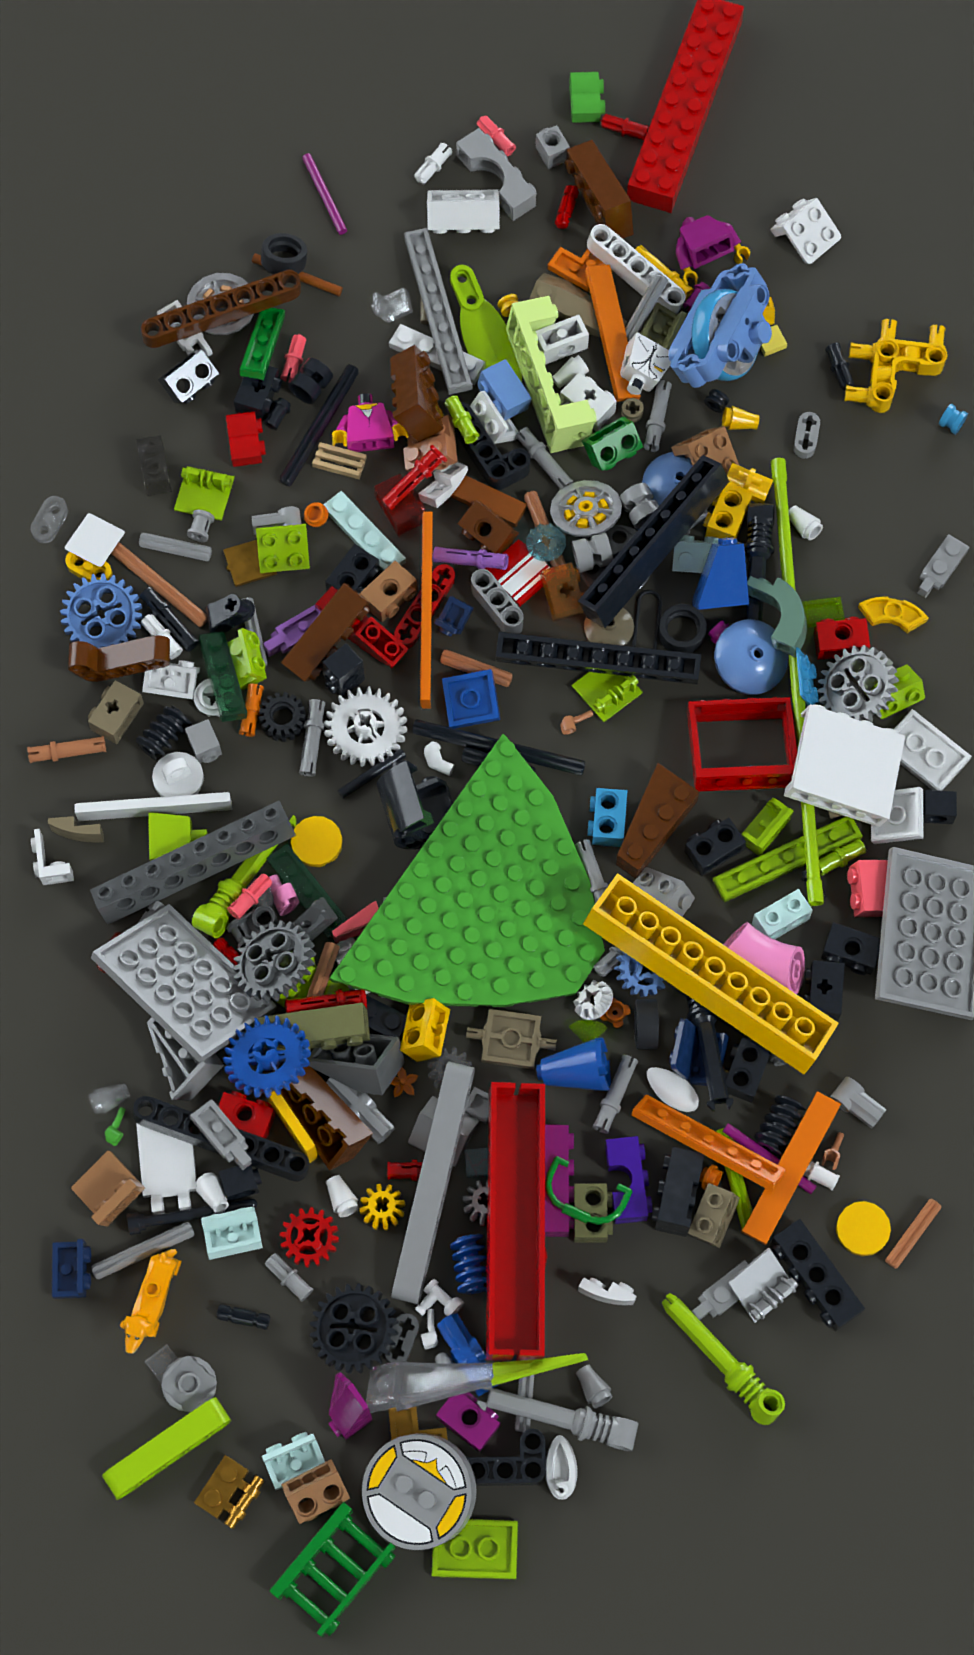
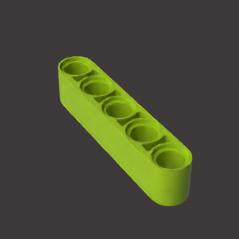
M214 1397L115 1464L102 1477L115 1498L119 1500L223 1429L231 1422V1419L217 1397Z

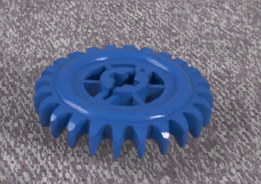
M265 1015V1021L262 1025L257 1018H254V1028L245 1022L246 1033L236 1029L239 1040L229 1038V1042L234 1048L225 1047V1052L230 1057H223L224 1063L228 1065L225 1066L224 1070L229 1075V1081L235 1083L236 1089H243L246 1095L254 1091V1096L258 1098L264 1092L266 1098H269L273 1091L276 1095L281 1094L282 1088L289 1091L291 1089L290 1083L298 1084L297 1076H304L306 1072L303 1067L310 1065L307 1059L311 1055V1051L308 1049L310 1042L308 1039H305V1032L303 1030L299 1031L297 1023H294L291 1027L288 1018L285 1019L282 1025L277 1015L273 1024H271L267 1015ZM281 1044L286 1050L278 1051L277 1047ZM280 1062H284L281 1068L277 1069ZM258 1065L256 1072L250 1066ZM263 1071H275L269 1074H262Z

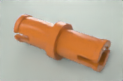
M248 684L245 704L241 707L243 716L239 734L244 735L245 732L247 737L255 736L257 719L260 716L259 710L264 687L259 685V688H257L258 684Z

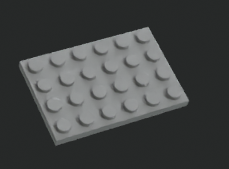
M897 847L889 849L875 993L876 1000L968 1020L974 1019V865Z
M170 904L92 952L91 959L199 1063L229 1044V1038L234 1040L238 1038L236 1029L245 1033V1022L250 1027H254V1018L258 1019V1017H264L265 1015L270 1016L277 1008V1005L271 999L266 1003L262 998L260 1001H256L253 996L250 998L234 979V976L237 974L233 970L234 965Z

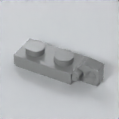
M948 534L923 569L920 576L923 583L920 585L917 593L926 598L933 587L937 590L943 588L970 547Z
M212 1099L190 1115V1119L228 1162L234 1159L242 1170L252 1164V1159L245 1152L248 1148L245 1138Z
M744 1260L702 1293L698 1298L701 1304L692 1310V1313L699 1320L707 1314H710L713 1318L717 1315L720 1316L739 1301L728 1281L743 1270L748 1263Z

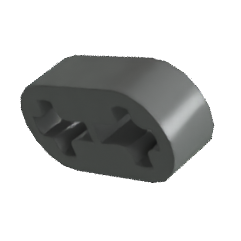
M401 1314L397 1317L399 1323L393 1326V1329L399 1332V1335L391 1336L390 1338L396 1343V1346L388 1345L386 1349L388 1351L391 1348L395 1349L400 1341L403 1342L401 1352L405 1354L403 1357L398 1356L397 1360L392 1359L393 1355L391 1352L390 1356L385 1355L388 1363L392 1365H402L409 1358L419 1331L418 1320L412 1314ZM411 1320V1326L414 1327V1330H408L405 1338L401 1337L402 1327L399 1324Z

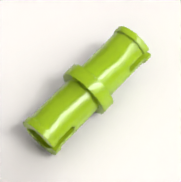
M451 396L446 399L444 405L453 418L452 423L454 427L459 429L465 443L471 444L478 440L479 433L471 422L472 417L463 408L459 397Z
M857 838L842 848H834L832 853L819 859L821 876L839 866L844 867L848 864V861L865 854L866 848L864 843Z

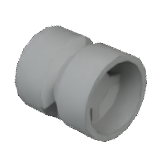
M646 483L631 486L619 497L624 510L629 513V519L636 530H639L659 507L658 502L653 500L654 495Z
M606 533L592 536L591 541L584 538L571 542L579 573L593 570L594 565H598L600 568L608 566L613 560Z

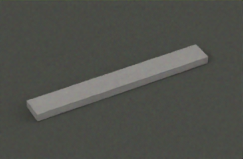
M423 228L405 232L404 239L448 394L472 390V382L428 229Z

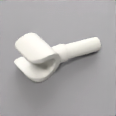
M434 1309L427 1310V1327L429 1332L421 1334L424 1349L436 1347L438 1344L434 1327Z

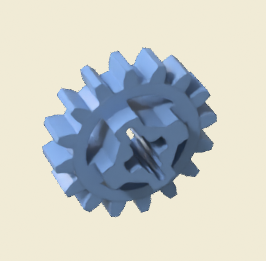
M626 953L616 957L621 962L619 966L614 967L615 970L621 972V975L616 977V979L624 980L623 989L631 987V995H636L638 992L640 997H645L648 993L655 995L657 994V989L665 988L662 981L666 980L648 968H643L641 963ZM643 980L645 983H649V985H641L638 982Z

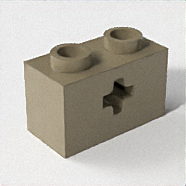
M115 680L111 687L108 686L104 690L98 707H93L90 711L88 723L91 731L118 744L144 702L140 693Z

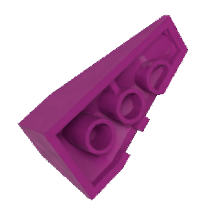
M339 1372L335 1376L329 1416L332 1421L328 1425L337 1437L342 1434L344 1439L347 1440L372 1422L373 1419L368 1405L353 1383Z

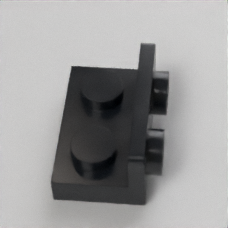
M366 995L369 1034L399 1037L400 1040L404 1032L407 1015Z

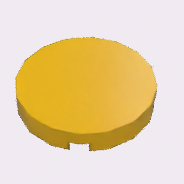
M312 816L303 819L294 829L296 836L291 838L292 850L297 859L309 867L326 866L331 861L333 862L342 850L340 829L328 818Z
M866 1201L854 1202L847 1206L839 1215L836 1224L839 1242L851 1254L858 1256H870L880 1251L888 1242L891 1232L890 1221L884 1210L876 1204Z

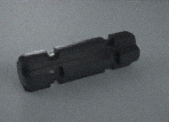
M223 1304L219 1305L217 1310V1319L227 1322L231 1320L232 1323L250 1327L256 1325L257 1328L264 1330L268 1329L271 1318L269 1314H256V1311L237 1307L231 1309L230 1306Z

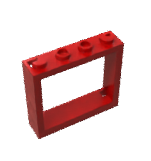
M790 697L688 702L687 718L696 790L701 792L786 788L792 781L797 757V745ZM782 719L787 765L702 768L697 722Z

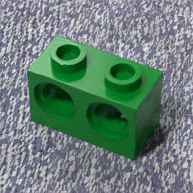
M625 417L617 419L582 440L592 466L601 471L612 469L617 462L634 456L637 453L636 451L643 448L633 421ZM626 435L625 442L621 444L622 438ZM606 447L605 453L600 456L601 450Z

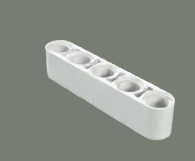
M603 224L594 226L587 240L589 251L605 265H610L612 271L642 296H644L656 274L665 276L668 282L657 302L673 313L678 314L685 301L684 291L608 226ZM595 237L603 239L604 242L597 241ZM613 253H619L622 257H617ZM631 268L638 269L640 273L634 272ZM668 299H673V300H675V301L677 302V304H673V303L669 302Z

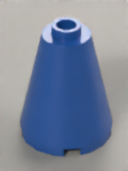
M595 1038L542 1058L541 1064L536 1066L538 1080H543V1083L547 1086L601 1091L610 1090L611 1071L609 1060H607L606 1054L603 1053L608 1052L604 1038Z

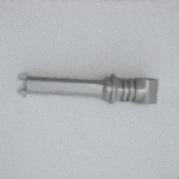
M491 1383L481 1386V1389L489 1391L487 1403L477 1401L478 1406L483 1411H486V1407L569 1429L580 1441L585 1438L590 1439L592 1436L593 1441H596L598 1438V1442L603 1443L605 1440L607 1446L624 1451L633 1450L639 1425L638 1422L616 1416L609 1419L608 1415H605L603 1418L601 1413H598L596 1416V1412L592 1411L589 1406H586L585 1409L579 1408L574 1411L491 1388Z

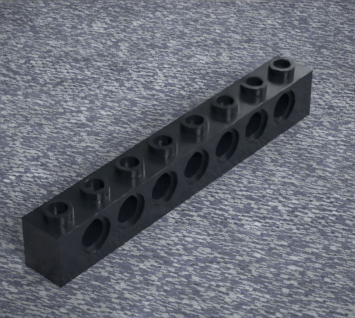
M499 632L496 661L630 677L634 675L636 678L697 685L701 654Z

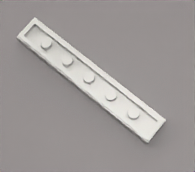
M228 792L75 804V814L78 821L148 816V813L183 814L232 810V800Z

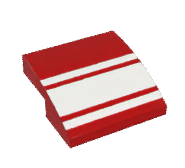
M519 539L502 553L508 554L509 558L506 570L485 568L493 574L519 607L556 576L555 572L546 562Z

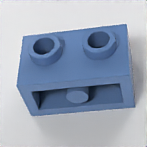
M506 359L481 371L477 382L478 389L488 394L504 421L528 409L532 398Z

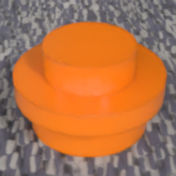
M318 502L309 504L304 511V519L312 527L324 525L329 515L327 508Z
M712 1164L709 1168L705 1167L701 1172L699 1182H702V1189L706 1190L708 1183L718 1186L722 1177V1171L718 1170L716 1165Z

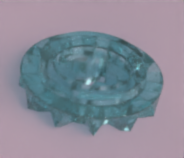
M551 523L548 525L539 524L534 529H531L526 537V547L529 554L535 559L552 561L564 552L566 538L560 527L557 528ZM543 535H545L547 539H552L550 541L549 549L547 548V546H545L544 543H540L542 542Z

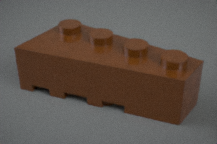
M657 763L617 854L616 865L635 879L638 878L640 873L649 865L696 805L699 791Z

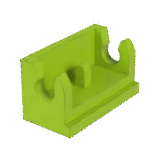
M775 798L769 800L741 834L746 841L745 846L758 856H761L789 823L794 811Z

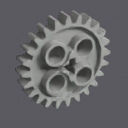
M865 645L862 646L861 650L853 646L852 653L843 649V657L841 658L835 654L836 662H827V665L830 667L829 671H821L826 677L825 679L818 680V683L823 686V688L817 690L822 696L819 702L826 710L835 713H846L850 718L859 721L867 719L873 722L872 716L874 714L881 718L880 710L882 708L889 710V707L886 705L887 701H895L890 694L898 692V689L892 685L899 682V679L894 675L897 670L892 666L893 662L882 651L879 652L875 647L869 650ZM865 665L864 669L858 672L859 669ZM847 670L850 671L851 675L858 681L859 686L870 698L868 702L846 674ZM845 681L842 687L838 688L839 684ZM878 683L877 687L874 690H871V688ZM858 699L855 705L851 706L852 702Z

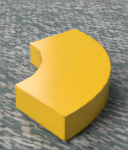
M883 596L870 598L858 605V608L871 626L880 623H891L909 633L928 621V616L920 608L906 600L901 601Z

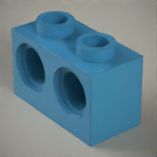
M596 788V797H590L589 812H594V821L589 820L587 836H592V845L621 847L624 841L627 790ZM608 801L613 803L614 807L612 809H605L601 804ZM602 826H609L612 828L613 831L610 833H603L600 831L599 828Z

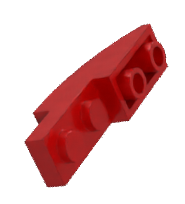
M331 586L317 601L315 607L322 611L336 594L337 590ZM366 616L362 621L357 619L352 626L354 631L348 638L362 650L390 668H393L409 650L372 616L370 618Z

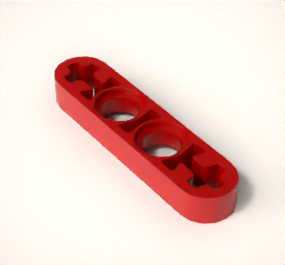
M447 564L438 565L432 572V591L438 595V599L432 602V617L455 582V571ZM448 573V579L445 578L442 581L441 588L437 586L440 581V575ZM422 589L394 631V636L407 648H411L421 635V621H414L411 615L415 611H421ZM410 625L412 627L410 630L411 639L401 640V634H406Z

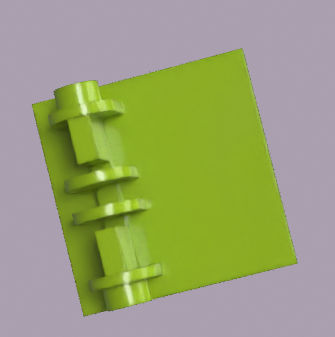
M190 466L183 468L181 473L183 481L174 511L193 514L194 510H204L211 513L216 520L222 521L235 477Z
M306 524L256 528L260 573L310 569Z
M588 672L572 685L575 691L603 722L607 721L643 693L637 686L639 682L634 675L629 677Z

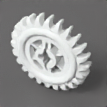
M368 686L366 694H363L360 687H358L356 696L348 690L347 700L339 695L340 705L332 702L331 707L334 712H326V716L332 721H324V726L330 729L324 731V735L331 738L327 741V744L329 746H336L333 748V753L339 754L342 752L341 760H346L350 757L351 765L360 760V766L362 767L366 761H369L370 765L374 766L375 759L384 762L385 755L387 757L393 756L391 750L398 751L400 749V745L397 742L405 741V737L400 734L407 732V727L401 726L407 722L405 716L400 717L404 709L402 707L396 709L398 700L395 699L389 703L390 693L381 698L380 688H378L375 695H372L370 686ZM373 713L380 716L382 721H376V717ZM352 719L354 725L347 728L349 720ZM385 727L383 734L380 736L377 733V728ZM355 732L359 738L358 742L353 740L348 733ZM371 740L372 743L363 744L362 741Z

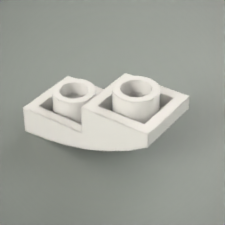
M591 1277L590 1280L583 1278L578 1286V1292L595 1300L614 1305H633L637 1297L633 1294L634 1290L622 1282L619 1285L613 1282L609 1290L606 1291L603 1283Z

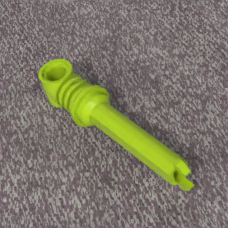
M293 815L289 822L291 826L296 827V817ZM277 845L244 860L231 878L220 881L217 884V893L213 895L209 903L202 904L196 909L192 918V926L214 938H219L225 932L229 921L228 917L231 915L227 908L242 894L241 890L249 885Z
M669 1293L666 1296L667 1299L662 1301L665 1312L725 1375V1382L728 1384L727 1389L735 1393L740 1392L739 1397L745 1398L743 1402L745 1404L750 1403L748 1407L753 1419L762 1425L773 1423L785 1408L783 1396L778 1391L768 1387L764 1389V1382L760 1384L759 1381L761 1379L759 1377L754 1378L756 1375L754 1367L751 1364L748 1366L746 1363L738 1362L679 1298L677 1299L675 1295ZM763 1403L768 1404L772 1411L767 1410Z

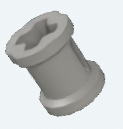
M194 510L192 514L194 519L191 528L187 531V536L198 542H207L209 536L207 533L215 517L207 511Z

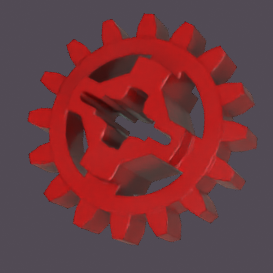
M310 1207L309 1213L305 1214L301 1208L299 1209L300 1216L296 1217L291 1213L290 1218L292 1222H283V1227L287 1232L280 1233V1238L286 1239L285 1242L281 1243L282 1249L289 1248L286 1257L289 1259L295 1256L294 1263L296 1265L303 1260L306 1268H309L311 1261H314L318 1267L320 1266L319 1259L323 1258L329 1261L327 1253L329 1251L336 1252V1248L332 1243L339 1242V1237L333 1235L338 1231L337 1226H330L333 1222L331 1216L324 1219V1210H321L317 1215L314 1212V1208ZM308 1220L317 1221L315 1224L304 1223V1221ZM296 1229L298 1237L292 1244V1233ZM327 1231V1242L325 1246H323V1244L321 1243V1237ZM306 1233L314 1234L315 1240L313 1242L306 1240L304 1235ZM305 1250L314 1251V1252H315V1254H311V1255L302 1254V1253H303Z

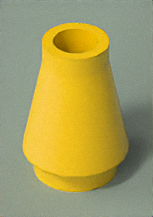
M731 406V408L725 407L722 416V426L727 427L728 430L758 428L759 415L752 414L735 406Z

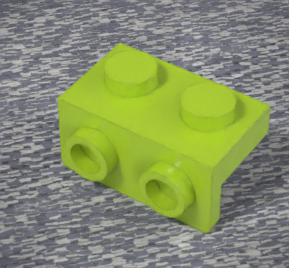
M907 664L896 669L897 672L894 675L899 679V682L892 685L898 689V692L890 694L895 701H887L886 705L889 707V710L883 708L880 710L881 719L925 699L922 679ZM878 683L875 684L871 688V690H874L877 687Z

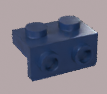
M78 1239L77 1242L53 1243V1299L85 1298L86 1290L91 1289V1274L87 1273V1262H91V1247L87 1246L84 1239Z

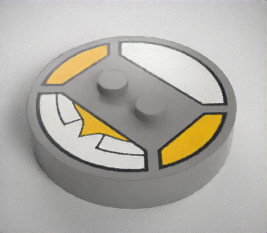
M425 1433L401 1436L380 1448L369 1462L362 1484L363 1505L374 1529L390 1543L410 1550L433 1548L453 1539L468 1523L476 1502L475 1476L465 1455L448 1440Z

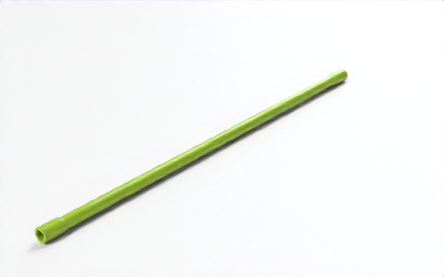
M774 458L771 460V471L775 492L782 580L795 590L786 486V460L784 458ZM788 654L794 728L798 752L804 718L800 716L806 709V706L799 691L797 657L795 658ZM801 802L808 904L810 906H820L824 904L822 880L820 878L815 810L813 805Z

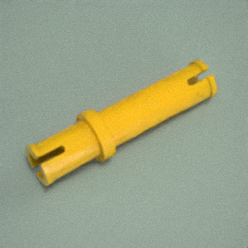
M642 245L635 248L637 252L684 291L685 300L689 298L694 289L686 284L676 271L672 272Z

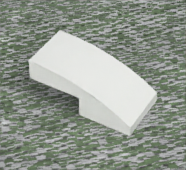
M457 462L449 465L446 469L434 471L435 481L418 493L420 501L438 508L460 485L468 471L467 466Z

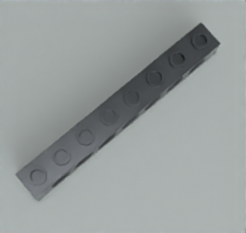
M277 801L90 889L98 911L108 925L296 836L280 801Z

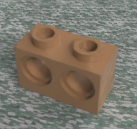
M332 1459L281 1484L299 1524L311 1521L319 1514L331 1508H337L344 1501L350 1499ZM334 1485L331 1489L324 1490L327 1486ZM303 1498H308L305 1502L300 1503V1500Z

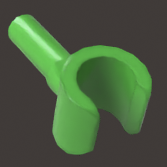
M122 1107L119 1108L112 1125L105 1131L106 1141L113 1146H117L123 1137V1133L117 1130L126 1110Z

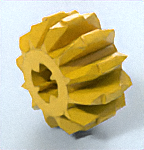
M377 1184L376 1193L370 1188L366 1190L370 1198L361 1197V1203L366 1206L361 1207L359 1210L360 1214H367L364 1218L366 1224L374 1220L373 1229L376 1230L379 1224L383 1223V1229L388 1230L387 1222L390 1221L394 1226H397L398 1221L395 1216L404 1217V1211L399 1208L405 1206V1201L398 1200L401 1196L399 1190L391 1194L392 1185H388L385 1191H382L381 1184ZM382 1202V1204L384 1205V1203L386 1202L387 1211L382 1212L381 1209L380 1212H378L377 1204Z

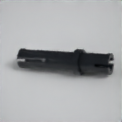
M152 587L145 589L141 593L140 598L153 611L152 615L162 621L186 651L190 652L195 649L199 644V640L171 610V605L168 602H164Z

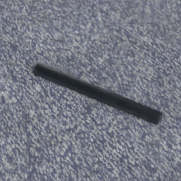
M348 364L282 472L280 476L282 484L288 487L292 486L358 376L359 371L356 366Z

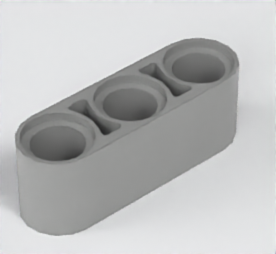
M486 569L476 570L471 577V592L502 632L520 634L523 629V613L490 571ZM486 582L488 585L480 587L477 583ZM494 600H500L503 603L501 605L496 606L493 605L491 602ZM508 619H516L518 622L509 624L506 621Z

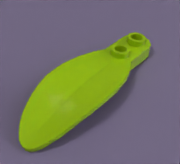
M466 265L454 267L451 271L450 283L460 305V329L467 353L485 361L486 367L484 369L506 359L522 382V373L510 343L505 322L497 310L484 299L473 270ZM464 277L466 281L461 283L458 281V278ZM472 298L475 300V303L469 304L467 299Z

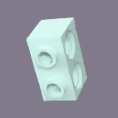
M797 889L754 914L752 925L770 938L777 939L808 921L813 910L800 890Z

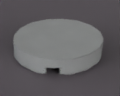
M185 1356L176 1359L167 1367L163 1374L161 1386L163 1395L171 1406L179 1411L192 1412L213 1398L216 1392L217 1381L215 1372L209 1363L199 1357Z

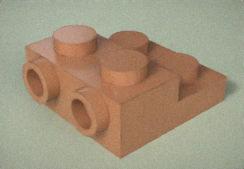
M446 415L442 418L443 430L421 442H418L408 432V447L403 448L405 470L407 472H410L415 467L413 465L417 459L420 460L430 450L432 444L448 460L446 463L442 462L435 470L446 469L449 465L457 463L455 431L451 416Z

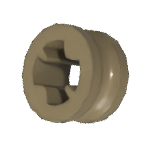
M637 398L625 400L622 404V417L633 421V423L640 421L644 409L642 402ZM629 407H634L635 414H630Z

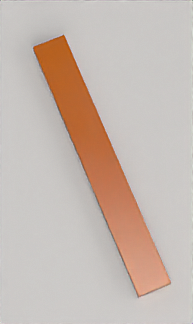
M424 512L422 514L420 707L422 709H431L433 512Z

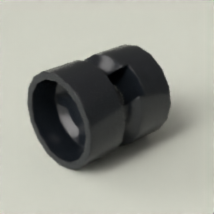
M310 357L300 368V373H297L290 381L288 388L299 400L307 404H313L322 393L321 389H324L332 380L333 373L324 363Z

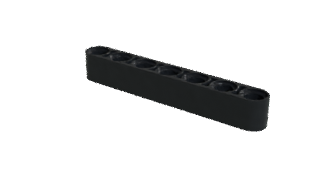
M142 1096L135 1101L133 1115L137 1124L220 1154L202 1132L200 1134H192L188 1130L192 1125H195L190 1119V1115L194 1112L150 1096ZM146 1106L150 1107L153 1112L148 1116H142L138 1112L139 1109ZM167 1116H174L178 1119L174 1125H167L163 1120ZM237 1129L245 1138V1143H249L254 1148L253 1151L247 1153L252 1159V1167L296 1182L303 1180L307 1176L309 1159L306 1154ZM273 1152L278 1155L279 1159L275 1162H268L264 1156L267 1153ZM297 1161L303 1164L304 1169L298 1172L293 1171L289 1165Z

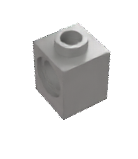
M557 125L551 128H544L536 134V149L548 169L567 160L566 149L570 148Z
M209 719L185 728L187 738L199 763L212 762L219 755H222L220 744Z

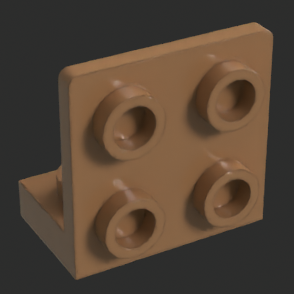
M725 426L707 429L671 447L674 456L685 455V458L690 457L692 466L702 455L721 463L726 475L732 463L739 465Z
M107 1151L71 1187L76 1195L94 1213L91 1218L98 1225L107 1227L145 1189L139 1180L111 1151Z

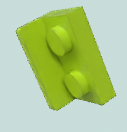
M241 628L238 630L239 637L227 642L236 686L238 689L244 690L248 688V684H256L267 679L258 636L255 632Z

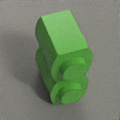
M598 72L570 73L569 87L572 123L600 122L601 114H605V100L600 99V94L604 93L603 79H599Z

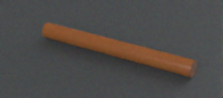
M255 253L252 262L262 266L261 255ZM305 272L298 274L301 282L340 296L343 287Z

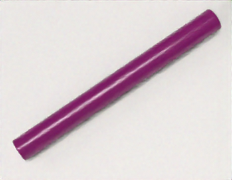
M305 154L302 159L338 234L343 235L347 232V228L311 154Z
M728 1123L722 1131L743 1147L778 1165L780 1159L731 1124ZM804 1176L798 1185L810 1195L816 1188V1185Z

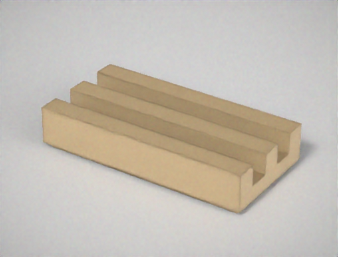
M319 442L318 451H316L312 466L360 480L367 455ZM321 459H325V460H329V461L335 462L336 464L347 465V466L355 467V468H357V471H356V470H353V469L345 468V467H342V466L334 465V464H331V463L323 462V461H320V460H321Z

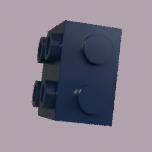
M681 1018L679 1025L675 1029L676 1041L674 1050L670 1053L669 1057L671 1069L691 1085L707 1086L696 1026L688 1019ZM716 1033L723 1066L729 1036L725 1033Z

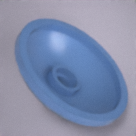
M673 452L666 453L653 460L645 470L642 483L648 485L654 495L653 500H656L659 505L681 481L676 479V477H684L693 467L690 457L685 458V455L674 456Z
M748 619L738 621L722 632L715 646L714 660L720 677L730 688L742 694L758 695L771 690L782 680L787 668L788 655L773 647L771 636L775 631L773 627L762 621ZM754 650L759 651L760 658L755 657Z

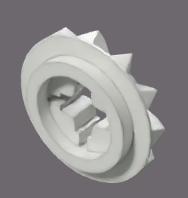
M209 678L202 681L195 689L194 702L199 712L206 714L208 717L215 715L220 717L221 714L229 712L230 707L234 704V691L227 681L220 678ZM217 690L218 697L222 700H216L211 706V700L208 696H213Z
M593 980L591 985L584 984V989L582 992H577L578 998L573 1001L576 1006L574 1011L585 1020H594L601 1017L612 1004V989L603 981L597 982ZM592 995L595 996V997H594V1000H595L594 1003H595V1005H593L592 1003H590V1001H591L590 997H591Z

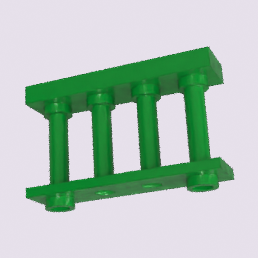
M345 1502L339 1506L269 1590L279 1600L283 1596L285 1598L290 1597L321 1625V1628L316 1633L322 1638L325 1634L328 1636L333 1634L340 1625L337 1619L378 1569L381 1566L386 1569L396 1556L392 1553L396 1549L392 1543L386 1549H383L352 1521L353 1518L350 1515L353 1513V1510ZM339 1529L342 1532L344 1530L348 1532L377 1558L367 1572L334 1544L335 1540L332 1537ZM320 1551L323 1554L327 1552L359 1580L349 1594L315 1566L314 1558ZM301 1574L305 1576L308 1574L340 1602L330 1617L297 1589L298 1585L295 1581Z

